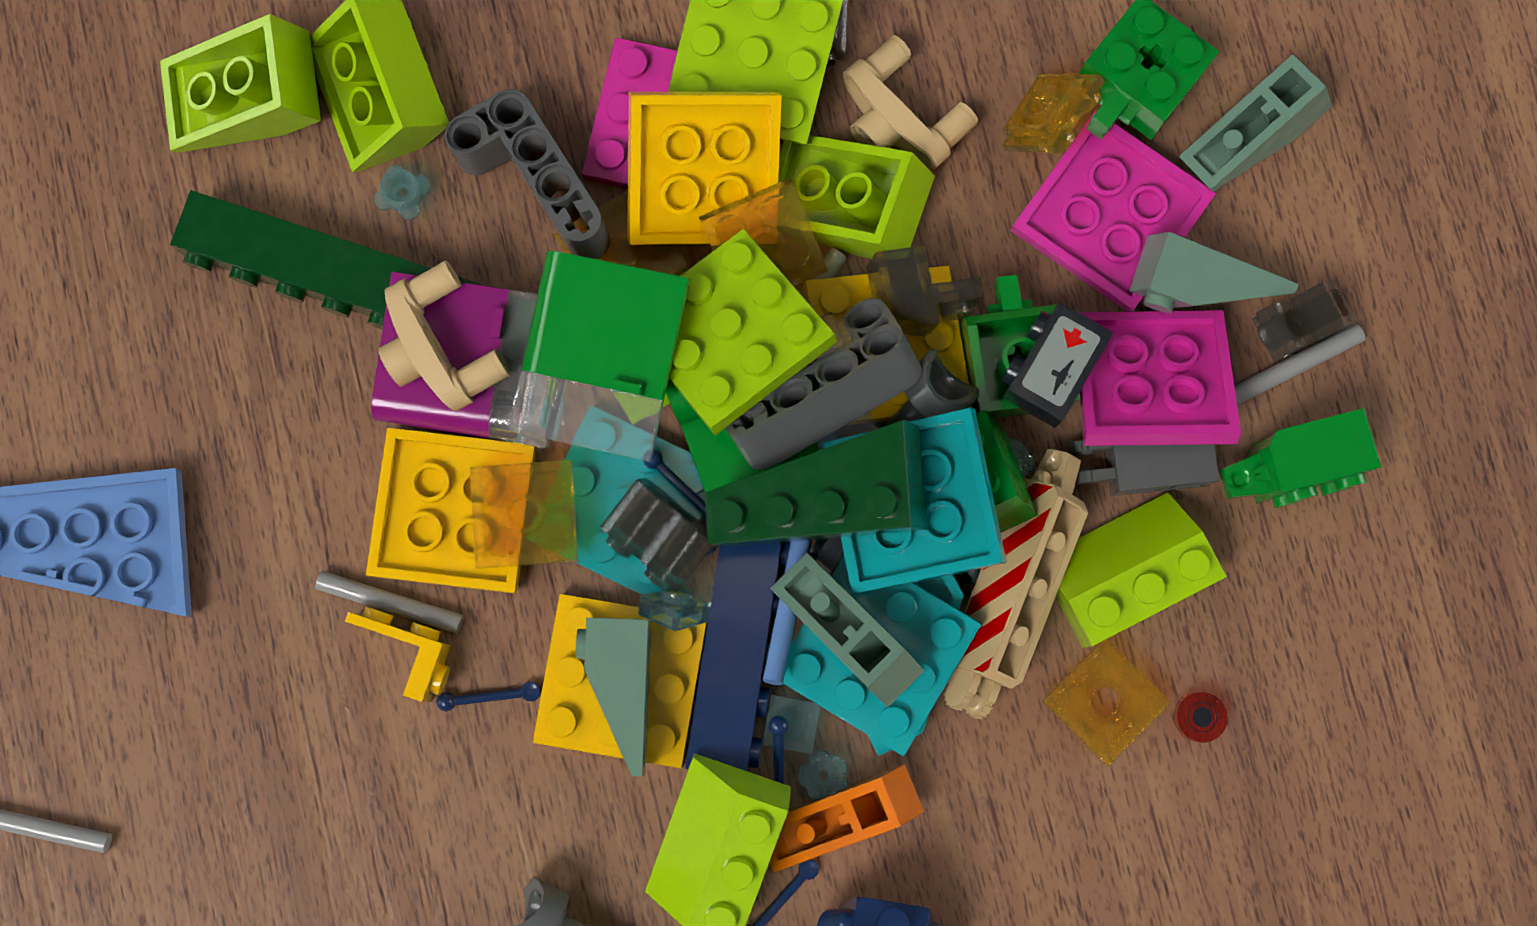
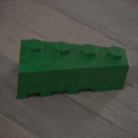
M901 420L705 492L708 545L734 547L927 530L919 426Z

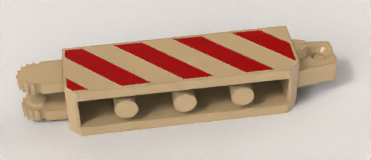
M1047 449L1032 479L1024 478L1038 516L1001 533L1007 563L981 568L964 611L967 615L981 622L982 625L949 679L948 687L943 695L945 696L944 701H946V705L960 711L964 708L966 714L975 719L986 718V715L990 714V710L993 709L992 705L995 704L1002 686L1012 689L1023 682L1088 515L1085 503L1072 495L1081 460L1067 452Z

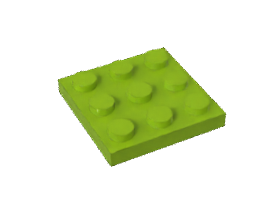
M690 0L668 92H778L782 95L780 139L807 146L843 0Z
M742 229L681 275V277L689 278L690 284L669 380L711 432L717 435L836 344L837 339L834 332L749 234Z

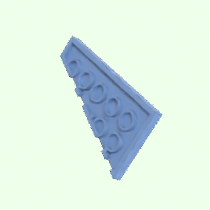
M170 468L0 487V576L192 617L182 470Z

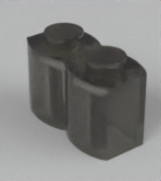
M646 477L637 479L600 525L603 531L609 535L605 540L606 543L624 558L629 559L632 555L638 558L647 567L644 571L645 576L653 584L665 591H668L670 587L676 591L686 588L718 547L716 545H708L707 526L684 510L672 497Z

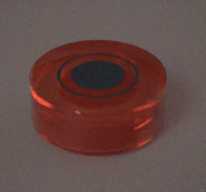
M1193 692L1185 695L1179 700L1174 710V723L1178 732L1184 738L1193 742H1211L1224 732L1227 725L1228 716L1224 704L1218 697L1207 692Z

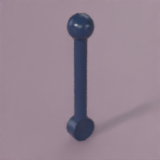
M647 451L643 456L645 466L649 469H656L705 516L704 520L707 525L705 502L663 463V457L659 451Z
M526 682L521 688L456 696L450 692H443L440 696L438 695L436 704L441 711L448 712L457 705L515 698L535 701L541 695V688L535 682Z
M774 716L768 725L770 732L773 734V780L784 784V734L787 732L789 725L783 716Z
M812 859L800 863L798 867L799 873L753 925L749 924L746 926H766L806 879L811 880L818 875L819 867L817 863Z

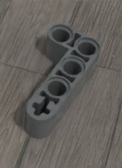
M515 89L500 91L449 122L445 129L444 138L457 164L465 173L482 175L511 159L570 254L600 259L607 252L610 246V235L599 209L531 102L522 92ZM521 117L517 122L507 124L512 118ZM479 141L474 147L465 149L470 143ZM545 153L540 159L529 161L533 155ZM569 189L568 193L564 196L552 198L557 191ZM581 218L588 230L583 234L576 229L573 223Z
M870 298L854 305L847 312L844 319L845 326L853 339L852 342L792 376L726 427L727 433L752 469L767 470L916 384L923 371L921 363L902 328L884 301Z

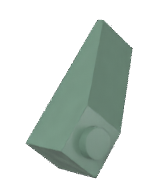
M1292 54L1179 157L1214 192L1294 141L1332 107L1327 87Z
M1164 232L1147 236L1129 291L1145 297L1143 303L1145 306L1157 311L1172 313L1173 309L1178 307L1296 293L1299 284L1174 233Z
M807 552L770 588L887 708L924 672V669L906 649Z
M586 618V629L577 630L576 659L584 660L585 673L631 776H643L646 769L651 621L644 619Z

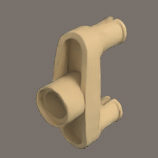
M892 35L865 60H856L843 72V79L847 90L863 113L850 126V130L857 143L885 148L894 146L898 150L913 152L928 169H936L951 155L950 149L977 126L978 118L969 106L959 102L931 128L925 126L883 84L911 56L910 49L905 42L898 36Z
M445 260L410 281L403 278L385 289L387 307L398 337L380 347L378 352L386 370L400 387H404L422 376L438 398L451 410L457 412L473 403V396L511 375V372L497 349L459 370L450 364L423 315L425 313L424 307L462 286L456 272L450 263Z

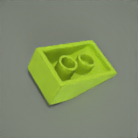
M272 14L265 15L160 60L170 151L180 153L284 136L321 121L309 30Z
M809 135L807 146L784 140L779 153L776 229L862 258L904 266L935 175L913 152L813 135Z

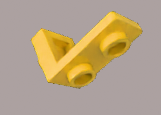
M366 606L362 615L348 612L345 622L420 647L403 696L420 702H431L434 694L441 695L450 673V667L444 664L451 647L449 644L438 641L441 631L412 622L408 631L391 625L393 615Z

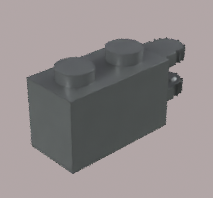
M1084 440L1069 443L1070 454L1086 456L1105 452L1107 468L1079 470L1075 484L1087 485L1109 482L1111 496L1207 487L1219 481L1215 444L1084 446Z

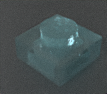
M670 584L663 586L660 591L642 595L640 597L638 615L673 631H679L708 622L711 602L692 595V590L686 586Z
M771 695L762 745L773 747V734L769 730V721L774 716H783L789 725L787 732L784 734V749L812 754L821 706L813 702Z

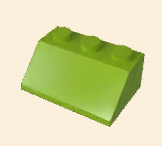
M345 0L310 35L315 75L352 172H361L424 148L446 129L449 121L445 109L440 101L402 0Z
M1167 492L1079 537L1056 594V599L1082 648H1086L1112 637L1227 576L1203 531Z
M694 753L645 892L682 926H746L789 811L791 786Z

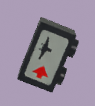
M1061 302L1056 305L1050 315L1041 311L1026 336L1034 341L1030 351L1025 358L1016 354L1001 380L1009 385L1002 398L1056 428L1067 415L1113 332Z

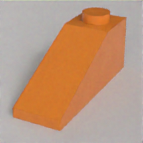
M905 764L789 810L769 862L773 873L901 827L923 813L924 809Z

